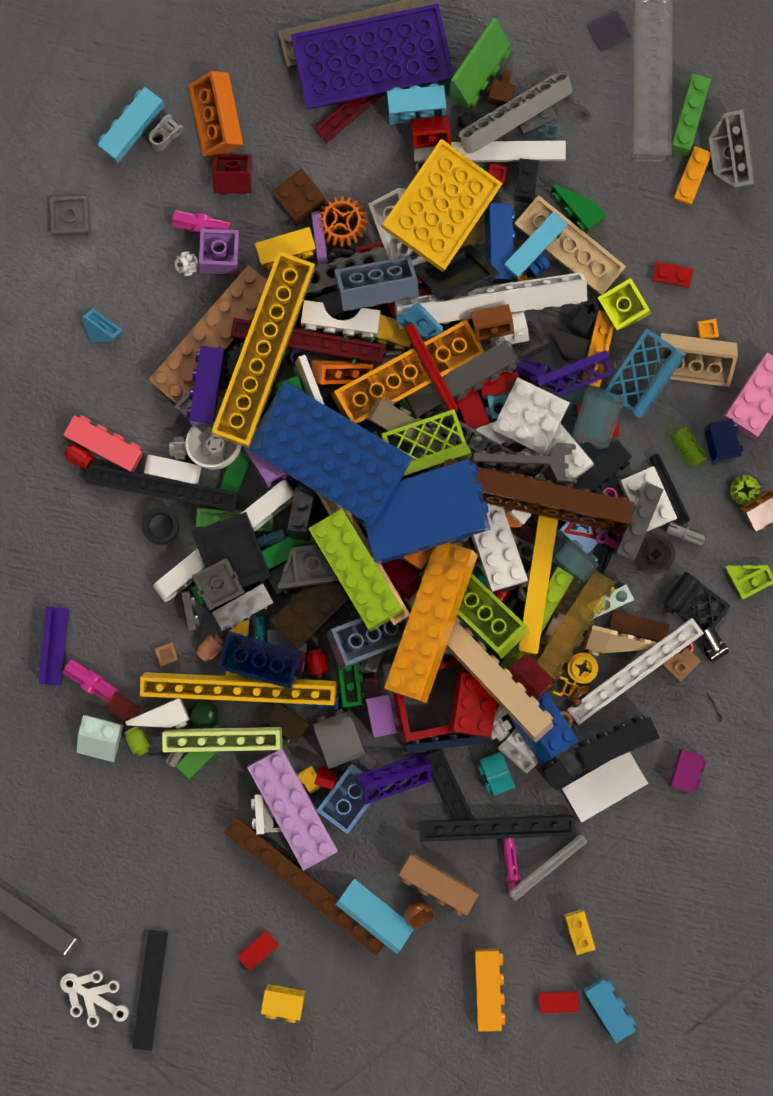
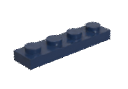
M459 734L449 735L447 740H441L440 737L429 738V742L421 743V739L410 741V744H406L408 753L484 744V738L471 735L460 738Z

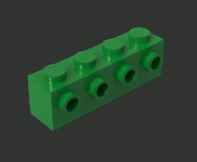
M336 660L341 708L361 706L362 702L365 701L364 690L360 688L362 672L358 671V664L340 670Z

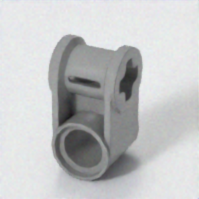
M167 114L149 134L151 147L156 151H163L181 134L184 127L178 125L172 119V116ZM157 137L163 138L160 143L154 142V139Z

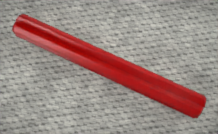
M410 324L406 326L404 330L446 410L457 409V404L415 325Z

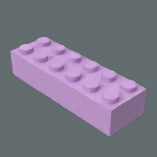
M283 747L248 764L247 768L303 871L338 852L333 839L316 811Z

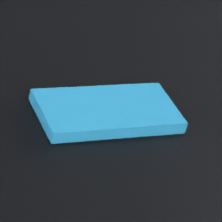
M353 879L335 904L396 954L399 953L414 930L411 925H407L403 917L356 879Z

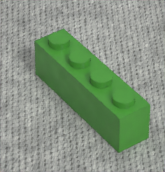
M696 74L692 75L669 152L688 156L710 85V78Z

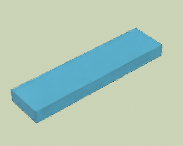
M553 212L504 264V267L518 279L567 227L568 223Z

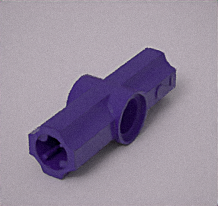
M519 355L518 358L521 363L517 364V368L512 371L518 372L519 375L527 378L533 384L538 377L553 372L548 366L534 363ZM561 379L559 386L566 388L569 379ZM549 385L544 386V387L549 388V389H551V390H553V391L555 390L554 387H551V386H549Z

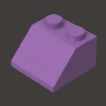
M201 229L200 273L238 275L239 230Z
M389 695L366 699L374 738L397 733L396 729L399 728L398 719L393 717L392 712L395 709L394 699L390 698Z

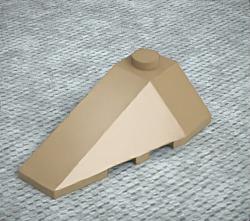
M592 625L588 628L584 649L588 650L587 654L599 656V653L649 650L658 642L643 638L637 639L633 635L618 634V631Z

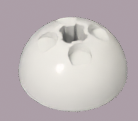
M193 425L187 434L186 450L194 463L205 469L217 470L227 467L238 457L241 445L213 436V428L208 427L202 433Z

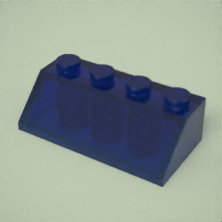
M228 631L218 669L292 689L302 671L307 652Z

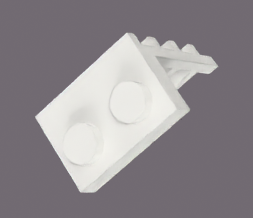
M255 794V798L251 799L252 810H255L256 818H252L253 830H256V834L282 832L280 828L273 827V814L262 794Z

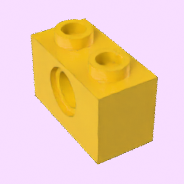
M583 909L563 914L576 955L596 950Z

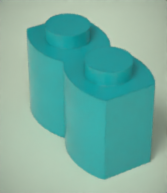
M501 751L480 759L481 764H478L481 775H486L488 782L485 785L489 794L493 793L496 796L516 788Z

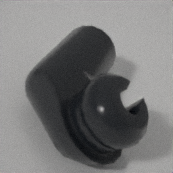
M336 246L328 252L327 259L332 263L337 258H349L354 254V249Z

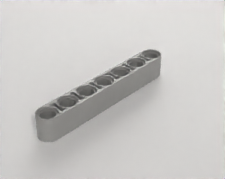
M560 71L461 130L459 137L466 153L478 151L570 95L573 88L569 73Z

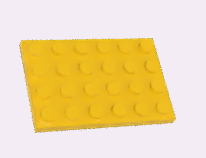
M441 139L385 219L381 228L443 272L503 183Z

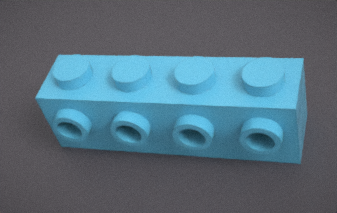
M146 87L142 91L139 90L135 94L133 102L124 107L120 118L112 122L110 125L111 129L107 134L104 133L99 138L98 147L100 151L118 164L165 107L163 100Z

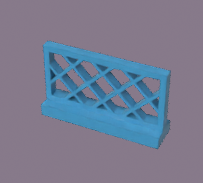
M646 328L604 392L632 411L635 416L642 418L684 359L686 353L678 350ZM647 335L654 338L655 347L645 348L644 340ZM667 347L672 353L668 358L661 359L659 348ZM656 349L658 360L648 362L646 350ZM643 351L645 362L635 364L633 356L636 352ZM658 362L659 372L650 375L648 364ZM645 365L647 376L637 378L635 366ZM632 367L634 378L624 380L623 371L625 368ZM648 378V388L640 391L638 380ZM634 380L636 392L626 393L625 382ZM621 383L623 394L616 395L610 390L614 384ZM637 394L638 403L635 407L628 403L627 395Z

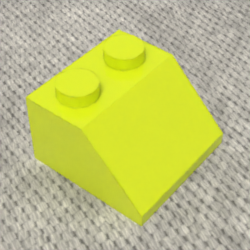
M631 278L598 297L616 330L635 324L651 314L650 309Z

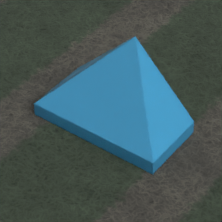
M93 308L82 316V322L90 343L112 341L123 331Z

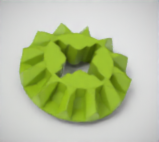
M741 475L731 483L730 495L736 503L746 505L760 496L761 486L751 475ZM744 484L747 488H753L748 492V495H745V492H738L744 487Z

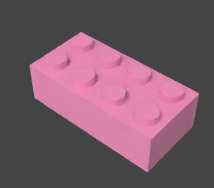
M769 353L762 357L722 418V420L753 440L760 435L773 415V356Z

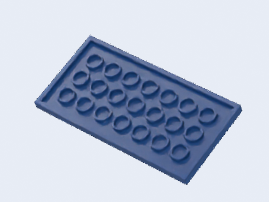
M285 381L258 425L250 448H246L372 526L375 525L413 460V457Z

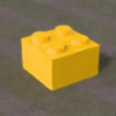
M267 984L261 1014H265V1018L269 1019L282 1017L284 1021L296 1023V1020L300 1021L306 991Z

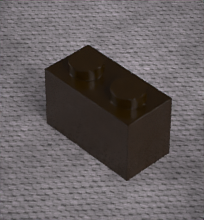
M277 703L265 719L266 727H282V739L289 744H292V742L297 743L310 725L287 707L281 705V703Z

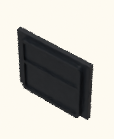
M472 245L460 248L443 272L430 262L414 267L419 280L439 300H450L494 281L495 277L500 276V272Z
M247 512L192 532L205 568L228 558L233 570L239 576L238 580L243 588L271 577Z

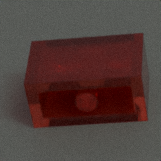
M115 691L105 708L123 720H130L137 716L140 711L138 708L140 704L123 692Z

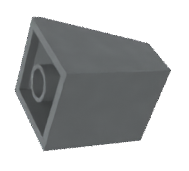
M344 708L333 712L335 716L327 719L325 715L315 719L317 723L313 724L329 769L366 755L350 711L345 712Z

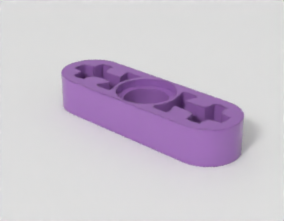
M314 211L311 214L318 264H328L323 227H319L322 225V221L317 220L322 218L321 214L318 213L321 211Z

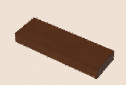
M613 610L608 629L659 642L667 636L670 624Z

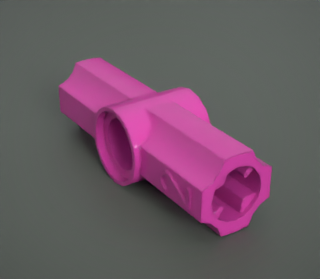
M175 210L172 218V227L191 231V233L200 236L201 229L230 230L231 223L212 219V217L202 213L191 214Z
M73 659L67 663L62 672L77 682L82 689L92 695L95 694L110 705L115 701L120 690L103 680L102 676L91 669H86Z

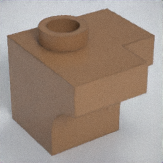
M686 648L681 654H675L662 665L665 668L664 670L679 683L701 661Z

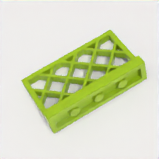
M455 409L381 434L382 439L388 443L387 436L394 434L400 437L396 447L398 449L403 439L413 444L409 453L406 454L413 457L414 460L411 461L403 476L441 464L445 460L456 459L471 453L469 445L467 446ZM445 416H452L454 423L451 429L441 424ZM427 422L437 425L433 435L423 430ZM439 427L449 431L445 441L435 436ZM410 428L419 431L415 441L405 437L407 430ZM421 433L431 437L427 447L417 443ZM452 433L459 437L460 445L453 446L447 443ZM434 439L443 444L439 452L429 449ZM415 445L425 450L422 458L418 459L411 455Z

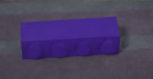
M200 346V351L196 352L195 362L198 363L197 370L193 371L192 381H195L194 389L191 388L189 396L192 404L191 407H188L186 415L191 425L211 428L214 426L225 357L223 348Z

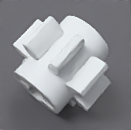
M188 251L182 252L180 256H177L175 268L179 273H184V276H190L192 272L197 271L199 263L194 254L190 255Z
M502 718L495 721L491 738H497L500 742L511 734L509 729L512 728L509 721L505 720L503 722Z

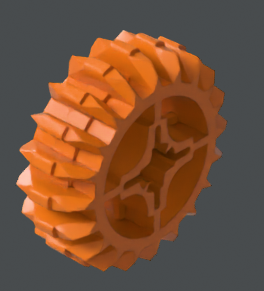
M340 196V201L333 197L334 203L327 200L326 204L328 207L322 205L321 210L323 212H318L322 217L317 219L322 221V225L319 227H323L324 237L327 236V243L333 240V246H336L337 242H340V247L344 246L343 242H347V245L351 246L350 240L357 243L356 236L362 238L363 234L360 231H366L364 225L367 224V219H363L367 216L366 212H361L363 210L362 205L357 207V200L351 203V197H348L347 201H344V196ZM344 208L350 211L342 213L338 209ZM332 212L335 220L331 223L330 227H327L326 221ZM356 216L358 220L357 226L352 231L349 223ZM339 219H341L342 221L345 220V225L339 223ZM341 230L344 231L346 235H337L333 233V231L336 232Z

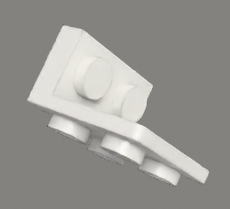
M517 728L498 747L501 752L526 774L538 764V760Z

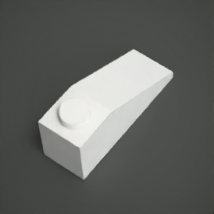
M179 698L126 721V725L176 727V729L186 726V721L190 720L182 699Z

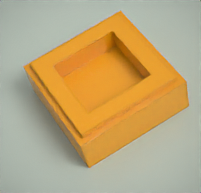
M716 319L696 322L699 338L710 340L719 338Z

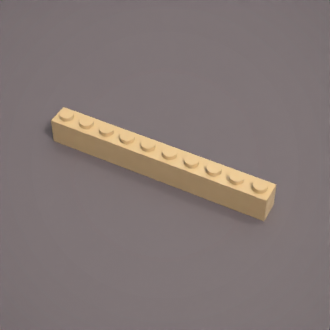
M418 591L409 600L403 598L410 610H412ZM456 617L446 648L536 743L553 728V717L548 711H542L538 707L540 705L533 696L529 697L525 693L526 689L520 682L515 683L513 681L512 674L506 668L502 669L498 665L500 663L493 654L489 655L485 651L486 647L481 641L476 642L472 638L474 636L467 627L463 628L459 624L461 621Z

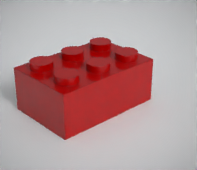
M456 674L448 732L489 738L492 737L497 701L471 674Z

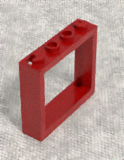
M450 657L449 662L442 663L441 660L439 669L460 666L461 673L470 674L455 657ZM392 692L402 742L452 733L448 732L449 725L410 733L403 695Z

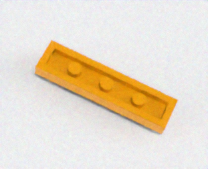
M599 310L587 357L605 350L609 351L614 325L604 311ZM603 363L596 365L593 372L603 374L605 368ZM583 372L581 381H587L590 374ZM601 380L587 386L599 389Z

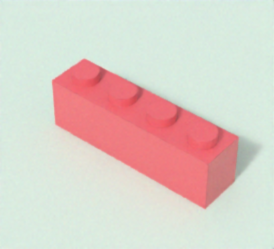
M74 415L63 436L123 469L134 473L144 454L140 451L141 447L133 442L129 445L123 442L124 438L116 433L112 436L107 433L108 429L99 424L95 427L90 424V419L82 415L80 418Z

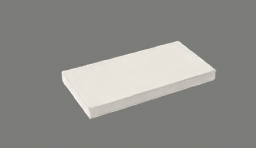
M628 752L602 764L561 789L582 823L647 785L648 782L631 753Z

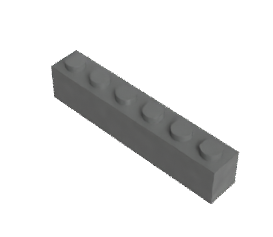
M505 340L444 375L442 378L454 400L459 401L467 397L466 393L483 388V384L487 381L493 382L499 379L501 373L513 371L517 368V364L521 362L511 343ZM433 383L407 397L416 417L421 419L434 416V412L438 409H446Z

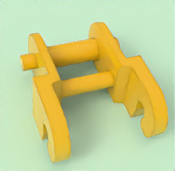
M556 675L557 678L564 680L565 684L561 693L550 690V693L561 697L566 695L569 699L575 687H579L576 685L577 682L570 683L567 678ZM568 684L572 685L569 694L565 693Z

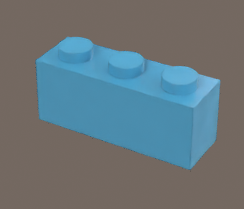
M602 977L583 989L615 1043L636 1031L633 1027L636 1024L630 1014H625L623 1008L626 1006L620 997L616 998L612 993L615 989L609 980L605 981Z

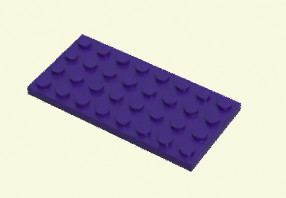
M438 3L291 34L307 110L386 94L392 88L409 89L411 86H423L451 80L454 76Z

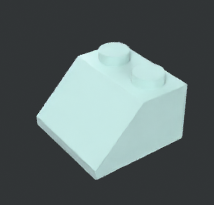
M83 715L78 733L76 753L114 762L124 725Z

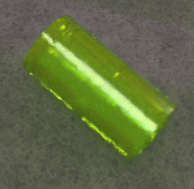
M687 426L671 436L692 468L708 458Z

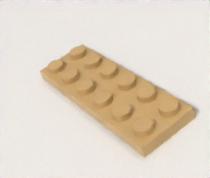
M538 195L514 223V226L527 237H530L553 212L558 214L568 225L545 251L570 272H582L587 280V285L600 296L603 295L626 266Z

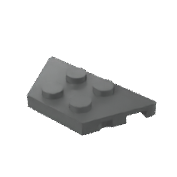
M317 544L291 548L282 578L278 584V589H289L339 580Z

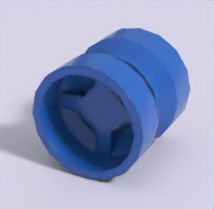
M540 254L526 270L533 278L537 279L541 272L547 270L551 265L545 256Z

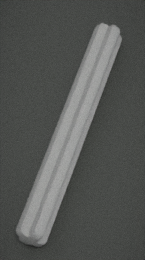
M582 834L578 835L508 893L511 899L514 901L518 900L587 843L586 838Z

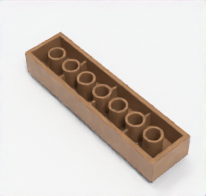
M248 265L148 379L149 382L174 404H177L195 385V381H192L193 371L197 370L198 363L195 362L196 352L200 351V346L223 348L226 355L239 340L230 337L233 319L239 318L253 321L267 280Z

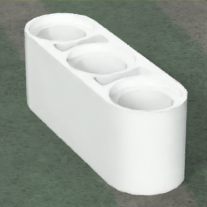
M148 455L144 474L198 485L202 467L191 463Z

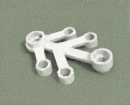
M95 970L92 974L81 977L73 973L66 974L62 977L60 986L64 992L69 994L72 1006L70 1013L73 1017H79L83 1013V1008L79 1005L77 993L84 997L88 1013V1026L96 1027L100 1022L99 1017L96 1015L94 1003L111 1012L116 1021L122 1022L126 1020L129 1015L127 1006L122 1004L116 1006L99 996V994L106 992L116 993L120 988L118 981L112 980L108 984L87 989L82 984L91 981L99 983L103 979L101 971ZM95 973L100 975L99 980L94 979L93 975ZM68 980L73 982V987L67 986ZM115 983L117 989L112 990L110 984ZM75 1007L80 1009L79 1014L73 1012ZM121 1010L124 1013L123 1017H118L117 1011ZM90 1018H95L97 1023L92 1024Z

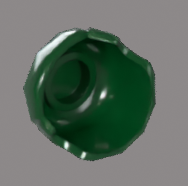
M198 701L190 710V723L195 729L213 728L218 722L219 710L211 701Z

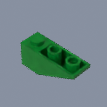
M556 184L552 186L551 195L556 202L560 201L564 206V212L569 217L572 216L576 221V226L582 231L584 230L586 234L604 221L606 214L594 200Z

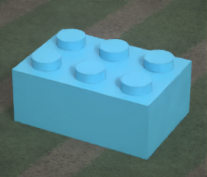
M430 84L428 87L411 86L409 89L397 87L387 91L389 125L411 123V119L446 116L444 85Z

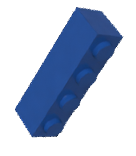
M490 203L485 209L486 260L500 272V276L495 277L491 283H509L515 278L504 267V264L516 252L515 248H513L515 229H513L512 222L515 219V212L512 210V204Z

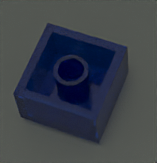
M732 418L710 423L703 429L712 465L734 461L742 456L743 446L737 438L738 426L736 422L733 423Z

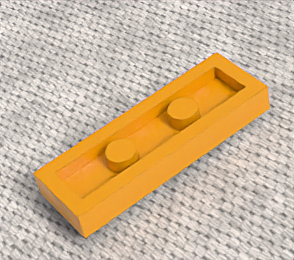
M694 146L673 198L674 200L689 206L692 205L710 160L711 152Z

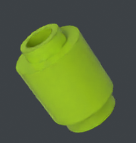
M138 726L124 733L126 735L125 740L133 755L138 754V756H141L149 751L148 748L151 745L143 730H140Z

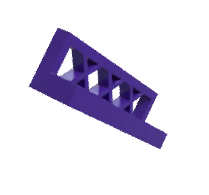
M607 350L538 377L534 384L541 389L547 385L554 387L553 395L560 397L613 375L607 361L610 356ZM603 363L606 373L598 374L593 372L596 365ZM584 371L590 374L588 380L583 382L576 379L578 373ZM561 379L571 380L570 388L566 389L559 386Z
M46 606L39 684L62 686L69 609Z
M422 753L356 775L355 782L362 789L361 802L366 805L431 782L432 763ZM425 772L424 777L417 779L421 773ZM409 778L405 784L401 785L404 779ZM393 783V785L388 790L384 791V789L389 784ZM376 789L371 796H368L369 791Z

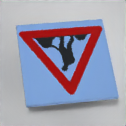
M566 522L560 529L586 555L597 544L595 540L596 534L608 532Z

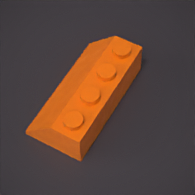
M210 71L190 83L188 88L203 157L232 152L243 146L229 73Z

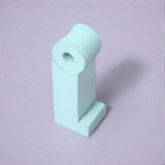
M623 585L578 609V612L585 623L633 601L634 598L627 585Z

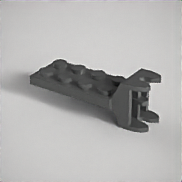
M556 443L547 456H544L543 453L525 455L523 452H517L514 455L506 454V452L487 454L486 451H476L469 458L478 467L485 469L492 467L503 473L509 471L517 474H543L545 480L553 481L557 485L568 484L572 488L573 484L577 483L576 478L565 477V469L569 468V464L565 463V455H570L572 450H576V445L571 443Z

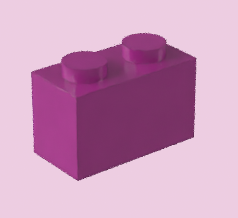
M679 749L668 786L694 794V791L698 790L701 780L698 779L700 771L703 772L706 766L705 756Z

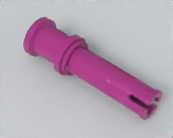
M514 838L502 839L507 871L505 881L507 882L508 893L521 883L522 879L521 874L518 873Z

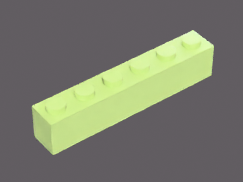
M282 727L166 729L162 732L163 752L280 750L282 748Z

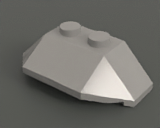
M743 109L724 113L709 136L714 175L734 188L753 185L754 171Z

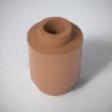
M210 634L198 646L196 653L207 663L224 648L222 645L224 641L217 634L215 636Z

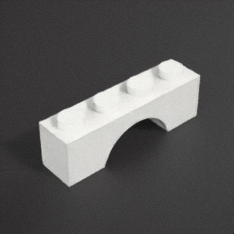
M304 300L301 326L305 327V330L308 331L323 329L325 333L334 334L335 331L343 332V335L354 336V334H360L363 338L370 339L373 336H378L380 310L361 308L355 317L342 321L332 318L326 312L322 302Z

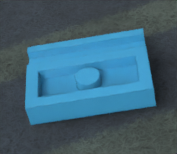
M419 302L405 310L403 314L397 315L396 321L403 328L410 324L415 325L423 342L443 332V327Z

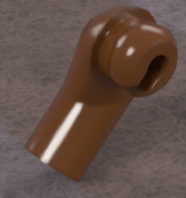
M585 684L574 690L569 697V703L574 708L582 704L581 696L591 692L590 686Z

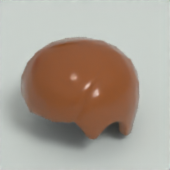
M425 901L411 903L404 912V919L407 925H411L412 928H418L429 923L435 916L432 907Z

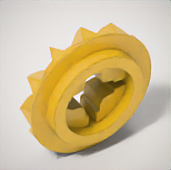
M578 653L569 660L567 671L570 678L575 682L589 683L597 676L598 663L592 655ZM586 660L585 667L588 668L590 672L583 671V673L579 676L580 669L577 668L575 664L582 665Z

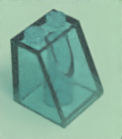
M588 385L572 438H575V441L580 443H592L594 447L599 449L609 448L623 405L624 396Z

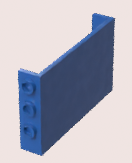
M467 459L401 480L375 525L372 526L362 520L363 528L367 530L368 538L366 541L369 549L372 550L374 562L382 564L491 530L486 514L489 512L486 501L482 499L481 494L484 491L482 484L477 480L476 475L479 473L476 464Z

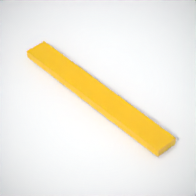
M538 516L522 621L529 629V632L519 641L518 652L538 654L558 523L557 519Z

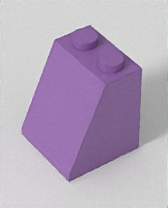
M246 447L244 448L247 457L268 491L283 480H286L291 487L296 485L297 480L247 450Z

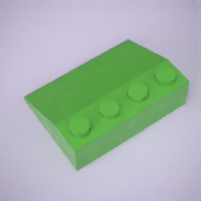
M493 18L451 79L449 99L466 110L477 104L480 92H485L490 84L489 79L491 76L495 77L501 68L499 66L502 60L506 61L511 54V51H509L511 43L497 19Z

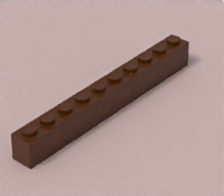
M236 816L226 828L224 833L372 954L377 956L385 946L379 939L335 905L340 899L307 871H303L302 867L261 834H256V830H253L239 816Z

